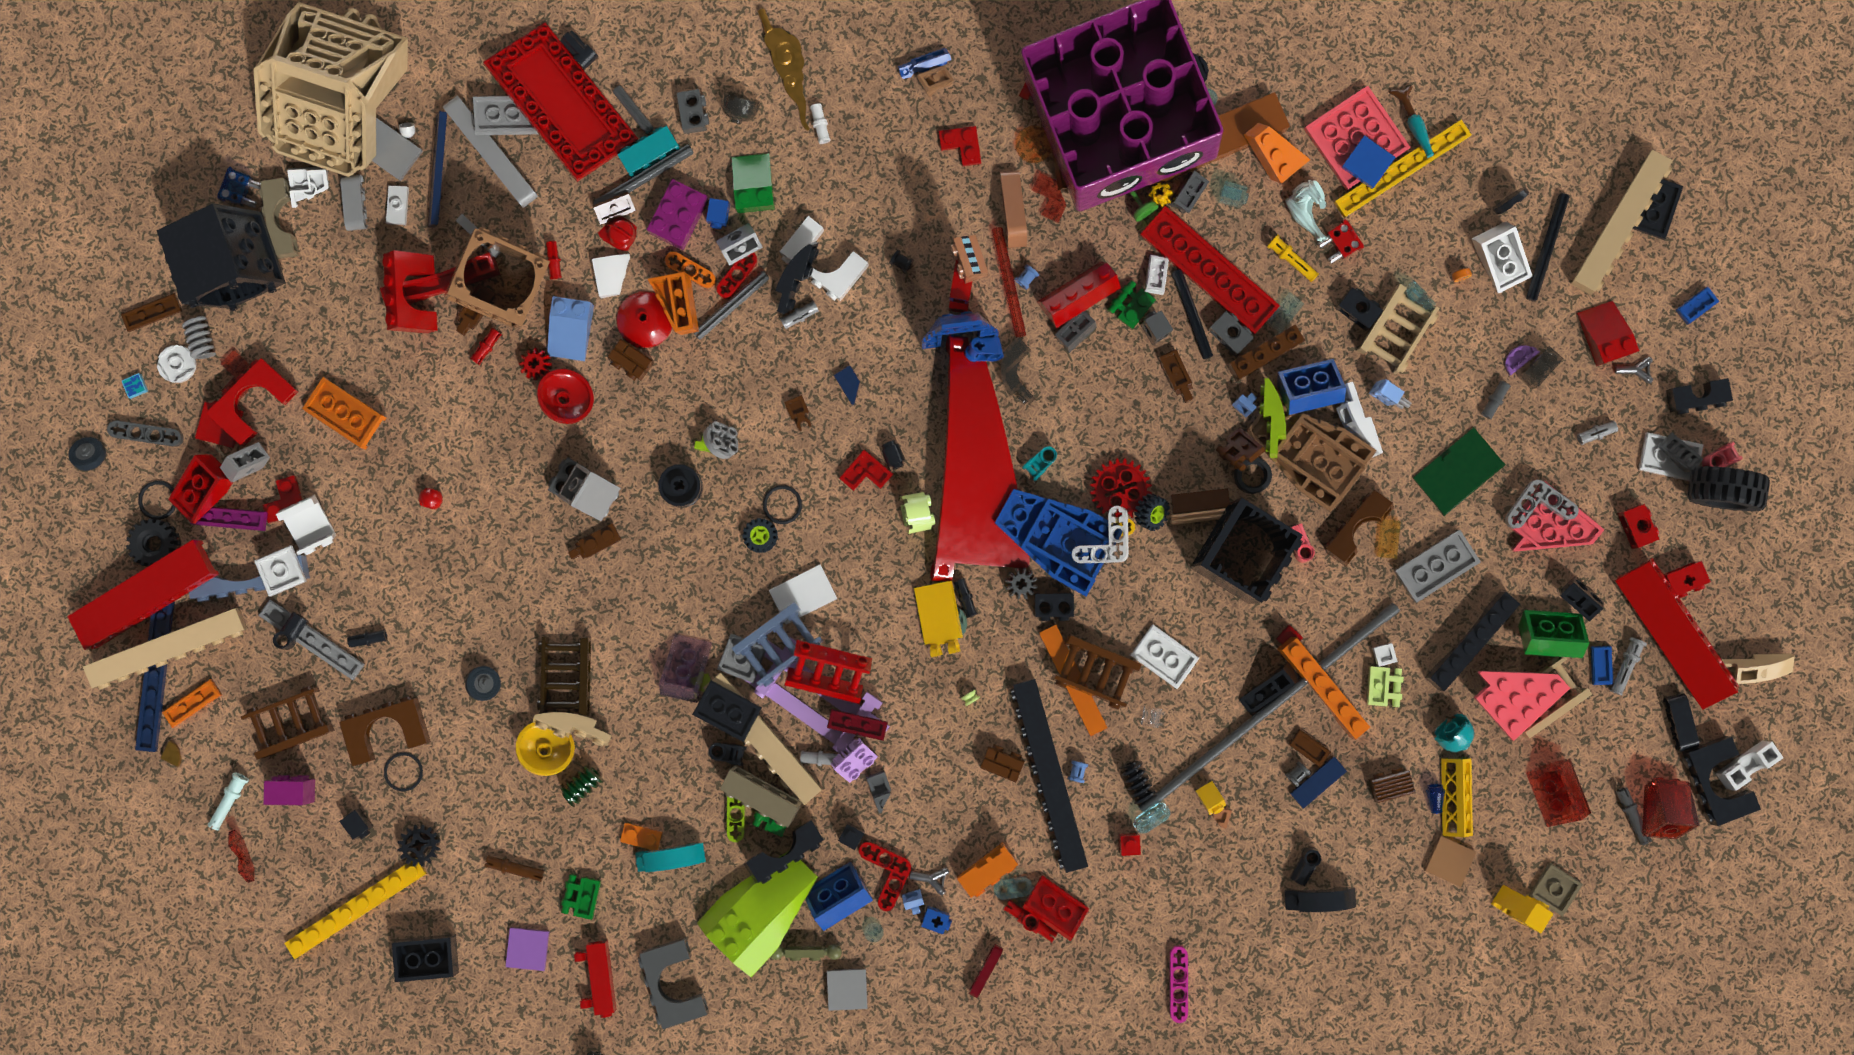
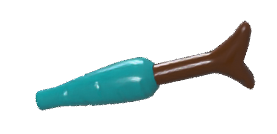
M1408 86L1404 90H1390L1389 93L1402 102L1409 117L1407 124L1413 136L1424 150L1427 158L1432 157L1434 153L1430 145L1425 123L1422 117L1415 113L1408 98L1413 86Z

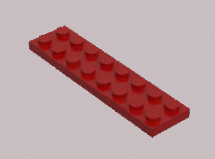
M1165 206L1140 234L1145 241L1166 257L1176 268L1181 269L1184 275L1228 313H1233L1238 318V322L1246 326L1253 335L1258 332L1280 307L1276 301L1168 207Z

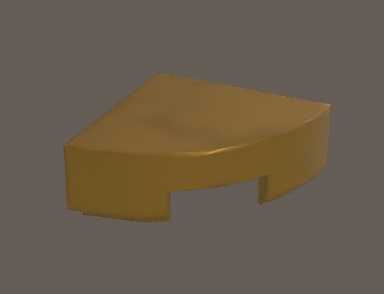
M169 741L160 759L180 767L182 758L178 746L173 741Z

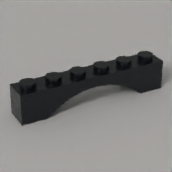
M1506 591L1499 592L1488 604L1469 632L1434 666L1425 679L1439 691H1445L1519 607L1520 603Z

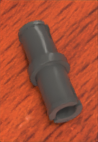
M1504 381L1499 382L1494 393L1488 397L1489 401L1483 412H1481L1482 416L1492 420L1498 407L1504 403L1502 400L1511 387L1508 383Z

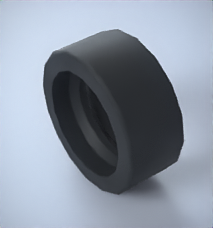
M1256 458L1251 463L1244 460L1243 464L1246 466L1254 464L1261 467L1264 473V480L1256 487L1248 486L1242 480V471L1235 469V484L1241 491L1248 494L1262 492L1271 483V467L1261 458Z

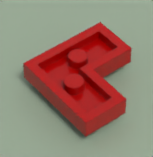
M976 126L939 131L941 151L960 148L963 167L981 164Z
M863 450L839 479L853 491L857 489L866 477L882 489L893 474L868 452Z
M293 475L275 481L280 500L262 505L264 512L268 513L267 522L269 524L279 521L276 514L280 510L303 500L296 476Z

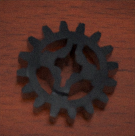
M414 825V830L407 828L408 834L401 833V837L404 839L397 842L402 845L401 848L397 849L398 852H403L400 858H407L406 864L408 865L413 862V867H417L418 863H420L421 867H425L426 861L431 864V858L438 857L435 852L441 851V848L437 847L441 840L435 839L438 833L431 834L433 829L429 827L426 830L425 825H422L420 829L417 825ZM421 833L427 834L430 840H424ZM413 836V839L410 842V844H407L409 838ZM418 841L425 844L421 847L420 851L417 848H413L418 845ZM429 848H432L430 853L426 856L425 853L427 852V850ZM408 852L416 853L417 859L412 858Z

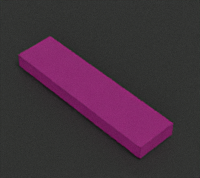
M212 507L192 525L266 531L268 513Z

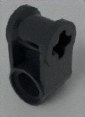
M715 742L709 748V756L717 761L743 766L742 760L747 746ZM714 746H720L723 749L721 756L713 754Z

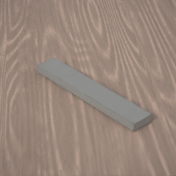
M269 600L258 616L281 630L291 613L274 601ZM307 624L296 639V642L351 680L357 677L365 665Z

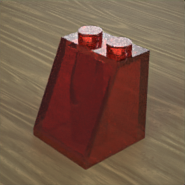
M1656 777L1644 786L1643 837L1678 839L1700 826L1689 782L1680 781V779L1667 780L1663 777Z

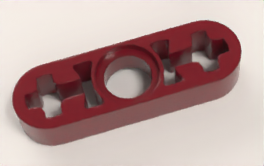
M997 944L993 945L983 964L982 971H979L968 994L975 998L979 997L1004 948Z

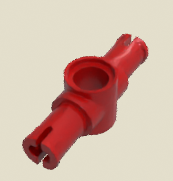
M1010 899L1003 908L1004 911L1017 918V921L1026 930L1032 931L1035 934L1039 933L1051 943L1058 934V932ZM1029 916L1036 919V922L1031 926L1025 923L1026 918Z

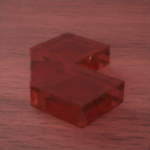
M1040 173L1032 191L1049 198L1041 216L1059 223L1067 206L1061 190H1058L1057 180Z
M235 350L221 362V365L234 376L221 391L223 392L227 387H232L236 383V378L249 370V363ZM249 389L246 390V391L240 396L239 401H240V400L243 398V396L249 391Z
M235 829L229 831L228 847L238 857V873L248 883L255 881L254 865L244 839Z

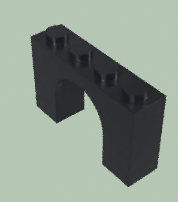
M1723 736L1699 745L1697 748L1682 752L1684 756L1682 758L1683 764L1686 768H1689L1691 776H1689L1690 782L1697 788L1698 794L1696 796L1699 803L1704 806L1706 811L1704 812V817L1708 823L1720 826L1761 810L1754 791L1745 790L1735 795L1721 798L1713 792L1710 786L1709 778L1712 769L1718 763L1739 755L1733 737Z

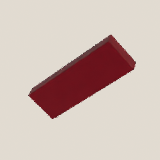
M831 709L827 728L884 741L888 722Z

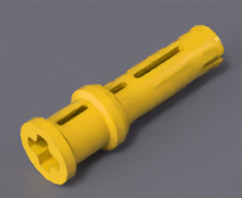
M1279 234L1267 245L1268 249L1271 248L1279 255V259H1285L1310 282L1319 275L1318 272L1292 251L1291 245H1287L1280 239Z

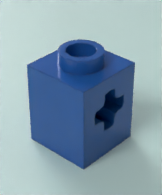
M710 198L706 221L710 224L711 228L721 229L722 226L727 227L728 211L730 210L729 201Z
M928 906L921 927L944 934L945 930H949L952 920L949 919V913ZM939 916L942 923L935 925L932 919H936Z

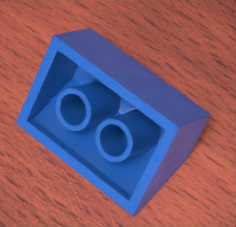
M849 862L815 883L805 901L814 920L825 931L872 902L873 899L852 862Z

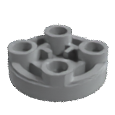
M714 421L705 428L703 432L704 443L713 455L721 459H728L738 452V440L736 437L738 433L734 427H728L725 424Z

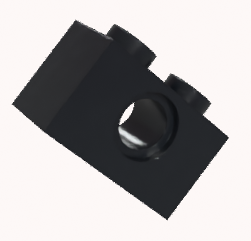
M1353 287L1335 308L1365 331L1370 329L1383 311L1379 303L1367 299L1363 291ZM1356 304H1361L1364 307V312H1359L1356 309Z

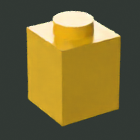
M1213 781L1196 790L1199 800L1209 815L1220 813L1224 806H1226L1224 798Z

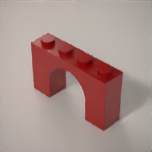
M396 250L384 253L382 263L384 266L383 283L385 285L384 302L386 304L385 322L387 330L413 333L438 331L437 312L417 310L407 303L403 295V282L407 276L427 277L435 274L434 255Z
M956 260L949 297V311L968 312L973 281L965 283L964 278H959L957 272V264L959 263Z
M262 358L254 360L249 366L250 369L245 374H240L235 380L236 383L232 387H227L222 392V397L218 401H213L208 406V411L206 412L214 422L244 447L258 432L240 416L238 411L240 396L250 388L262 387L268 390L282 404L286 405L299 392Z

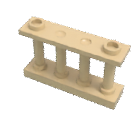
M1401 284L1395 288L1383 307L1382 313L1373 323L1356 350L1361 354L1372 351L1396 366L1392 372L1395 375L1400 372L1403 373L1409 363L1406 361L1430 324L1433 325L1439 315L1436 313L1440 309L1436 306L1429 312L1408 299L1406 294H1404L1407 288ZM1397 303H1402L1426 318L1422 326L1419 328L1398 315L1396 310H1394ZM1387 319H1392L1416 334L1412 342L1409 344L1387 330L1386 326H1384ZM1377 335H1382L1406 350L1402 358L1399 360L1377 346L1376 342H1374Z
M1551 657L1547 660L1548 664L1536 673H1549L1555 669L1570 687V696L1566 699L1560 698L1554 703L1555 707L1551 710L1548 709L1522 733L1524 738L1530 739L1592 695L1588 688L1577 687L1561 664L1567 660L1566 657Z

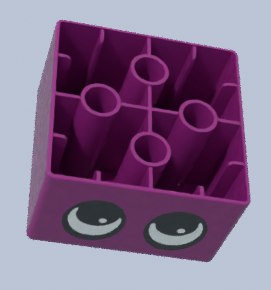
M1140 0L1022 48L1021 54L1026 85L1077 211L1087 210L1217 158L1223 127L1171 0Z

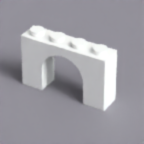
M808 216L780 250V254L783 256L781 259L788 264L801 249L817 241L824 232L823 227ZM853 251L842 266L834 272L822 273L813 268L812 275L810 276L812 279L811 283L818 289L823 287L827 291L826 295L832 300L838 299L841 301L869 266L868 262Z

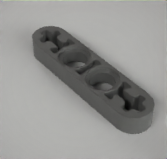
M112 421L107 427L108 434L118 439L172 447L180 446L184 440L182 432L170 428L123 421ZM118 426L119 428L126 429V433L117 432L116 435L113 429ZM139 427L141 434L135 438L132 435V431L134 428ZM154 430H158L160 437L154 441L151 438V433ZM175 433L178 440L173 442L171 439H166L165 435L174 436Z

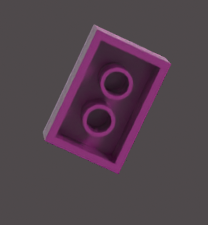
M672 179L647 228L648 233L684 251L709 201L707 196Z

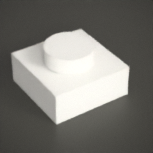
M1392 643L1372 648L1377 667L1398 662Z

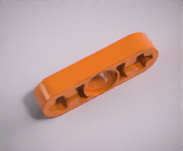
M670 252L666 255L665 263L671 270L677 273L685 272L687 266L693 265L696 268V272L690 275L692 282L706 289L712 288L715 285L716 278L711 271L677 252ZM677 256L678 262L683 264L681 271L678 270L680 266L676 263L671 265L670 258ZM699 270H702L700 274L705 277L710 275L712 281L703 284L704 280L698 276Z

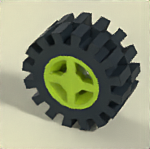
M1147 494V497H1142L1143 501L1139 500L1138 503L1140 505L1135 508L1137 509V512H1134V515L1137 516L1135 521H1137L1138 525L1150 531L1159 530L1160 526L1163 527L1165 525L1163 522L1168 520L1166 516L1170 514L1168 512L1170 506H1168L1169 503L1166 499L1155 494Z
M753 519L750 523L746 524L743 530L744 544L748 549L756 553L770 551L778 540V532L774 524L767 519Z

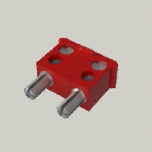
M1346 219L1339 226L1326 234L1327 238L1325 240L1322 239V242L1319 241L1317 243L1320 245V248L1330 242L1333 244L1337 253L1328 258L1331 264L1340 258L1345 259L1357 250L1361 251L1364 248L1363 243ZM1344 248H1347L1349 252H1345Z

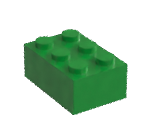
M1524 610L1518 624L1524 654L1583 658L1589 645L1583 616L1578 613Z

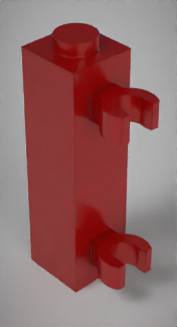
M608 940L589 942L586 945V951L574 954L575 962L588 960L592 998L581 999L580 1009L593 1007L594 1016L600 1015V1018L610 1017L617 1008Z

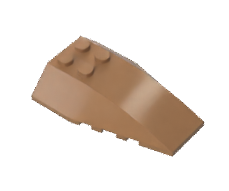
M1283 406L1286 421V440L1278 439V458H1270V452H1266V440H1270V433H1267V422H1271V420H1263V414H1259L1247 430V433L1264 447L1267 456L1298 491L1330 513L1343 500L1377 451L1342 427H1336L1304 413L1289 415L1286 407Z

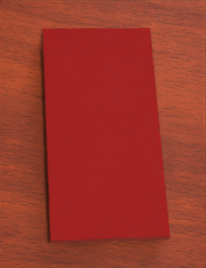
M546 23L541 24L483 61L486 69L576 182L617 156L624 147L632 146L637 142V136Z

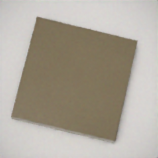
M1549 862L1529 893V896L1547 904L1549 909L1563 917L1583 884Z

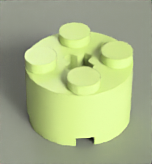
M920 492L900 496V501L904 500V505H900L904 526H909L910 529L907 530V534L931 530L932 525H935L934 514H930L929 506H931L930 495Z

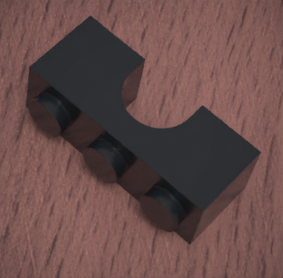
M1729 378L1703 383L1704 394L1702 398H1698L1693 394L1691 385L1666 390L1670 413L1677 412V415L1689 413V409L1693 408L1698 412L1707 410V406L1714 405V408L1727 406L1726 402L1733 401Z

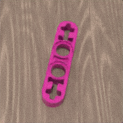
M1177 945L1170 950V1017L1176 1023H1183L1188 1017V953L1184 947ZM1177 950L1184 953V956L1180 957V963H1184V966H1173V963L1177 964V957L1173 956L1174 953H1177ZM1182 969L1184 971L1183 978L1175 979L1173 976L1174 971ZM1176 989L1184 991V996L1181 999L1174 998L1173 993ZM1173 1002L1179 1003L1181 1012H1184V1015H1181L1179 1019L1174 1015V1012H1177V1005H1173Z

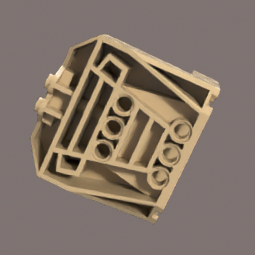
M298 2L287 14L260 61L254 67L258 133L263 138L267 136L273 143L272 148L278 154L347 177L353 175L358 170L367 168L376 156V108L408 70V38L382 30L377 17L373 14H367L360 18V13L355 8L347 9L340 16Z

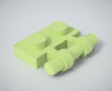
M1369 666L1367 705L1388 706V699H1392V707H1400V700H1402L1401 682L1404 679L1402 677V669L1394 668V676H1390V668ZM1389 681L1393 682V693H1388Z

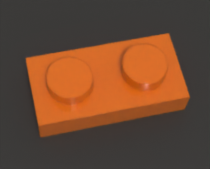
M625 823L620 842L649 850H658L663 832Z

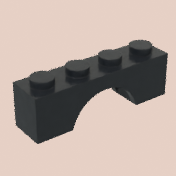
M812 820L792 831L793 843L790 850L784 856L774 858L761 852L743 863L755 883H766L772 879L771 874L776 871L778 873L783 872L788 868V863L793 860L795 863L805 857L803 853L808 850L813 852L821 846L820 842L824 839Z

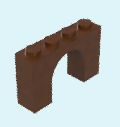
M411 696L401 698V703L393 704V702L382 704V709L375 710L373 707L363 710V715L356 716V713L344 716L345 720L340 721L339 724L352 767L376 760L370 742V730L372 725L382 717L392 718L399 723L408 749L431 742L418 698L412 699Z

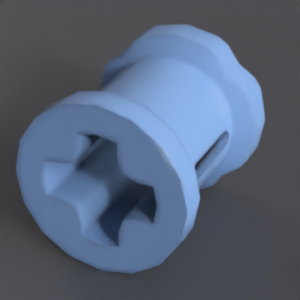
M1026 264L1025 270L1014 280L1027 290L1029 288L1028 285L1035 277L1038 278L1039 274L1035 269Z
M1072 760L1071 774L1067 779L1084 783L1083 777L1088 764Z

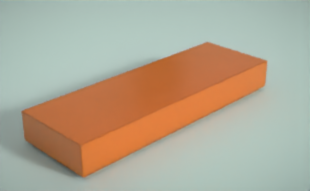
M209 679L162 711V714L170 726L174 728L222 694L213 680Z

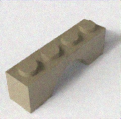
M284 178L260 181L259 194L264 204L262 206V214L266 219V227L277 258L299 256L297 238L290 233L284 232L279 224V213L282 207L291 201L289 182Z

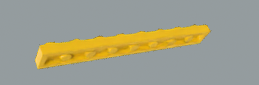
M1461 119L1429 140L1434 153L1432 157L1427 158L1424 150L1419 146L1390 165L1373 189L1362 183L1334 202L1335 206L1343 218L1347 217L1468 139L1472 134Z
M413 862L409 865L405 864L284 944L295 960L426 875L427 872L424 867H421L420 863H418L417 867H413Z

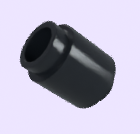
M895 440L881 446V452L888 468L896 470L904 466L903 462L906 459L900 445Z

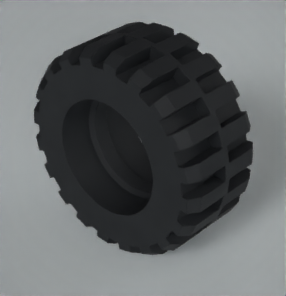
M1699 466L1691 471L1687 497L1694 504L1735 511H1761L1767 506L1770 480L1765 474L1749 470Z

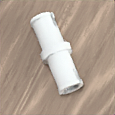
M819 103L811 105L810 109L814 120L812 124L813 128H816L819 144L828 143L831 140L827 130L828 122L824 118L822 105Z

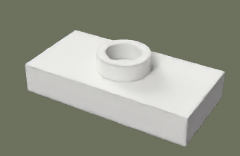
M388 186L386 224L406 225L409 187Z
M1149 256L1144 292L1164 294L1169 262L1166 257Z

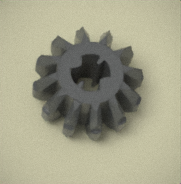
M1023 567L1022 573H1019V569L1015 568L1017 574L1014 575L1011 571L1008 573L1012 579L1006 578L1005 582L1011 583V585H1007L1005 588L1006 590L1013 588L1009 595L1013 596L1017 592V600L1020 599L1021 594H1023L1024 599H1027L1026 592L1033 595L1034 592L1030 588L1037 589V585L1031 584V582L1037 581V578L1029 579L1033 572L1029 571L1026 575L1025 567ZM1021 578L1025 579L1024 582H1027L1026 586L1018 588L1019 586L1018 584L1016 585V581H1020Z

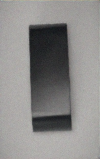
M1681 693L1664 697L1663 702L1666 703L1667 707L1665 711L1668 721L1671 722L1672 727H1670L1673 740L1676 741V750L1681 752L1699 747V738L1686 694Z

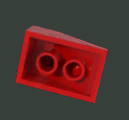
M1613 301L1577 313L1596 367L1640 351L1632 330Z
M212 454L194 455L168 499L192 524H195L228 492L233 484L220 469L222 464Z

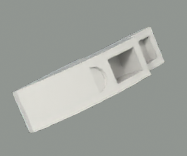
M1346 383L1345 402H1342L1341 406L1336 408L1339 418L1347 431L1377 450L1373 457L1380 455L1383 451L1372 418H1365L1354 383Z

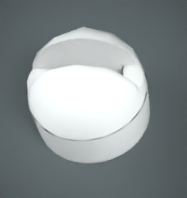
M402 123L399 125V130L403 137L410 138L414 135V123Z

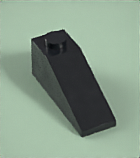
M1287 662L1241 697L1239 701L1252 715L1294 686L1300 676L1290 663Z

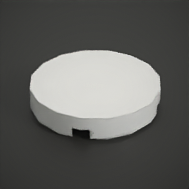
M171 345L160 353L157 369L165 380L172 383H182L193 376L196 370V359L190 357L191 351L188 348Z

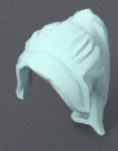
M1308 180V182H1303L1296 186L1293 190V195L1286 198L1285 202L1294 220L1308 230L1317 241L1322 242V239L1325 240L1327 237L1316 225L1312 214V207L1315 202L1320 205V209H1324L1326 207L1325 195L1316 180Z

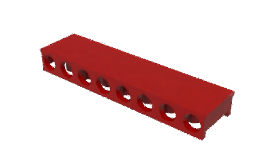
M192 539L68 615L67 618L83 649L99 648L219 575V572L215 571L202 546L204 544L203 541Z
M1653 558L1617 577L1615 582L1702 710L1738 693L1739 684Z

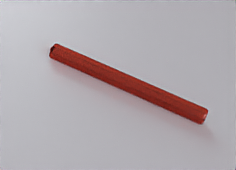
M996 227L992 229V235L1015 337L1022 338L1026 336L1004 232L1002 227Z

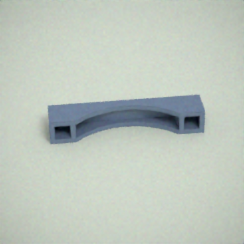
M298 555L297 558L305 578L309 579L307 557ZM215 576L189 592L190 599H197V602L210 600V596L216 595V598L229 597L228 593L235 592L236 595L248 593V589H254L256 592L266 590L261 576L246 581H230Z

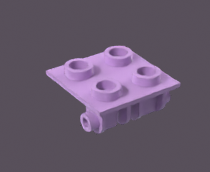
M860 738L854 739L848 745L852 751L845 747L849 753L848 755L841 751L842 755L839 753L832 759L833 762L831 763L833 769L849 783L857 779L860 773L866 767L871 766L878 757Z

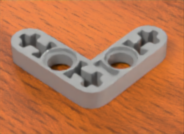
M1534 480L1527 485L1505 517V523L1512 529L1522 527L1539 502L1565 520L1577 517L1579 509L1575 503L1544 481ZM1539 484V490L1541 491L1536 492L1532 497L1529 496L1535 491L1533 485L1536 486ZM1551 494L1557 497L1555 505H1551L1548 502V497ZM1523 499H1528L1531 503L1528 510L1523 509L1521 506ZM1561 504L1565 508L1571 507L1570 511L1572 512V514L1566 515L1567 511L1564 508H1557ZM1519 512L1525 513V515L1520 514L1517 520L1519 523L1512 524L1513 519L1511 517L1517 516Z

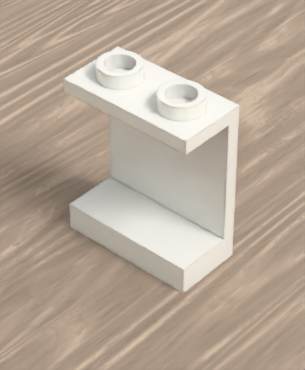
M315 494L280 510L276 514L279 521L284 520L298 545V555L302 553L308 555L316 551L315 547L319 545L325 547L333 543L332 539L336 537V533Z

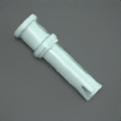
M233 772V778L228 787L224 788V796L210 822L207 824L208 827L213 826L212 829L214 830L220 829L235 799L241 796L242 788L245 783L249 782V778L240 773Z

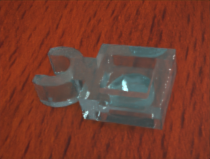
M1413 280L1406 289L1407 296L1412 301H1416L1418 304L1421 303L1426 311H1432L1436 305L1435 301L1429 298L1427 293Z

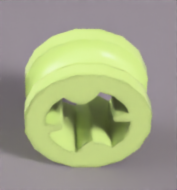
M973 690L961 699L965 701V706H968L978 700L980 696H977L976 690Z

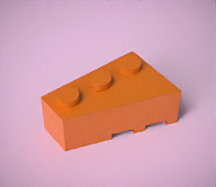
M680 272L648 279L673 330L680 335L699 332L690 275Z

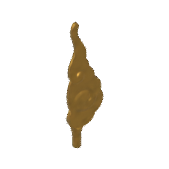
M760 9L758 14L764 27L765 44L771 51L774 67L784 81L786 93L799 108L802 126L806 131H809L810 128L806 123V100L803 95L802 85L804 79L802 72L804 58L801 54V44L796 37L788 34L785 30L773 28L765 9Z

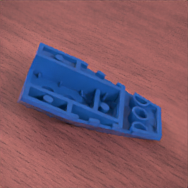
M968 311L962 312L960 315L945 314L942 317H938L923 337L922 349L941 347L942 335L977 331L978 338L998 337L999 331L978 312L972 313Z
M1013 489L995 524L1052 578L1087 597L1104 563H1077L1072 558V551L1077 546L1109 545L1108 520L1091 510ZM1121 529L1114 531V537L1117 540L1123 532ZM1101 548L1096 551L1097 559L1101 560L1105 556V552ZM1081 549V552L1077 555L1078 557H1081L1082 560L1083 556H1091V552H1082Z

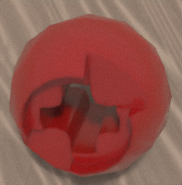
M425 488L419 493L418 501L421 506L435 510L443 503V496L437 490Z

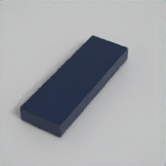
M1333 756L1294 789L1290 795L1304 809L1347 771Z

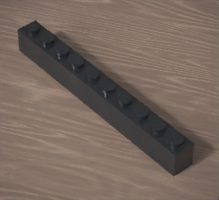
M1036 679L1013 684V689L1010 690L1013 701L1017 700L1018 708H1015L1018 719L1023 721L1024 726L1021 727L1023 738L1027 737L1029 745H1026L1028 756H1032L1034 764H1031L1033 774L1038 775L1040 781L1036 784L1039 794L1043 793L1045 801H1042L1044 812L1049 813L1050 820H1047L1050 832L1054 831L1055 838L1052 841L1055 850L1060 852L1061 857L1057 858L1060 869L1064 868L1065 872L1068 873L1086 868L1088 863Z

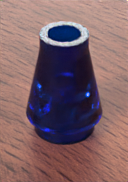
M1429 784L1425 792L1431 813H1442L1445 789H1443L1442 784Z

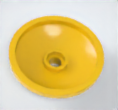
M536 723L527 725L518 735L515 746L516 756L520 764L529 772L540 776H550L563 771L570 764L574 755L575 744L572 735L570 734L569 738L566 736L560 738L554 735L552 730L537 728L535 726ZM545 750L547 754L542 755L540 752Z

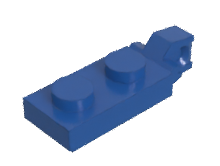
M943 48L911 59V62L898 66L899 73L902 79L910 78L915 72L922 73L928 71L930 67L947 64V61L951 60V56L947 49Z

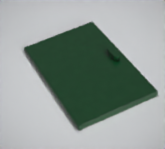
M1473 427L1415 475L1413 479L1441 511L1442 515L1445 516L1506 464Z

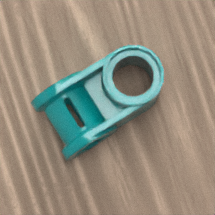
M1050 446L1044 447L1022 469H1026L1033 476V480L1036 481L1056 460V450ZM1046 450H1050L1054 454L1053 459L1050 461L1043 458V453Z

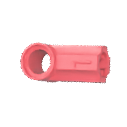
M1301 523L1291 528L1303 535L1300 539L1303 542L1297 551L1294 550V555L1297 561L1305 563L1314 557L1315 551L1310 545ZM1301 549H1306L1309 552L1308 558H1303L1300 555Z

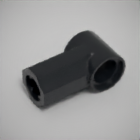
M573 31L564 34L560 40L584 70L598 58L593 49L588 44L585 45Z
M292 612L280 632L274 635V646L283 650L292 649L308 620L296 612ZM284 636H286L288 638V642L286 645L283 646L281 644V639Z
M1314 847L1304 848L1289 878L1305 887L1316 866L1321 863L1320 853ZM1313 852L1316 854L1314 860L1307 861L1309 853Z

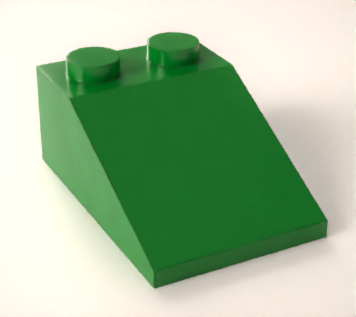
M770 154L732 157L733 187L737 213L775 210Z

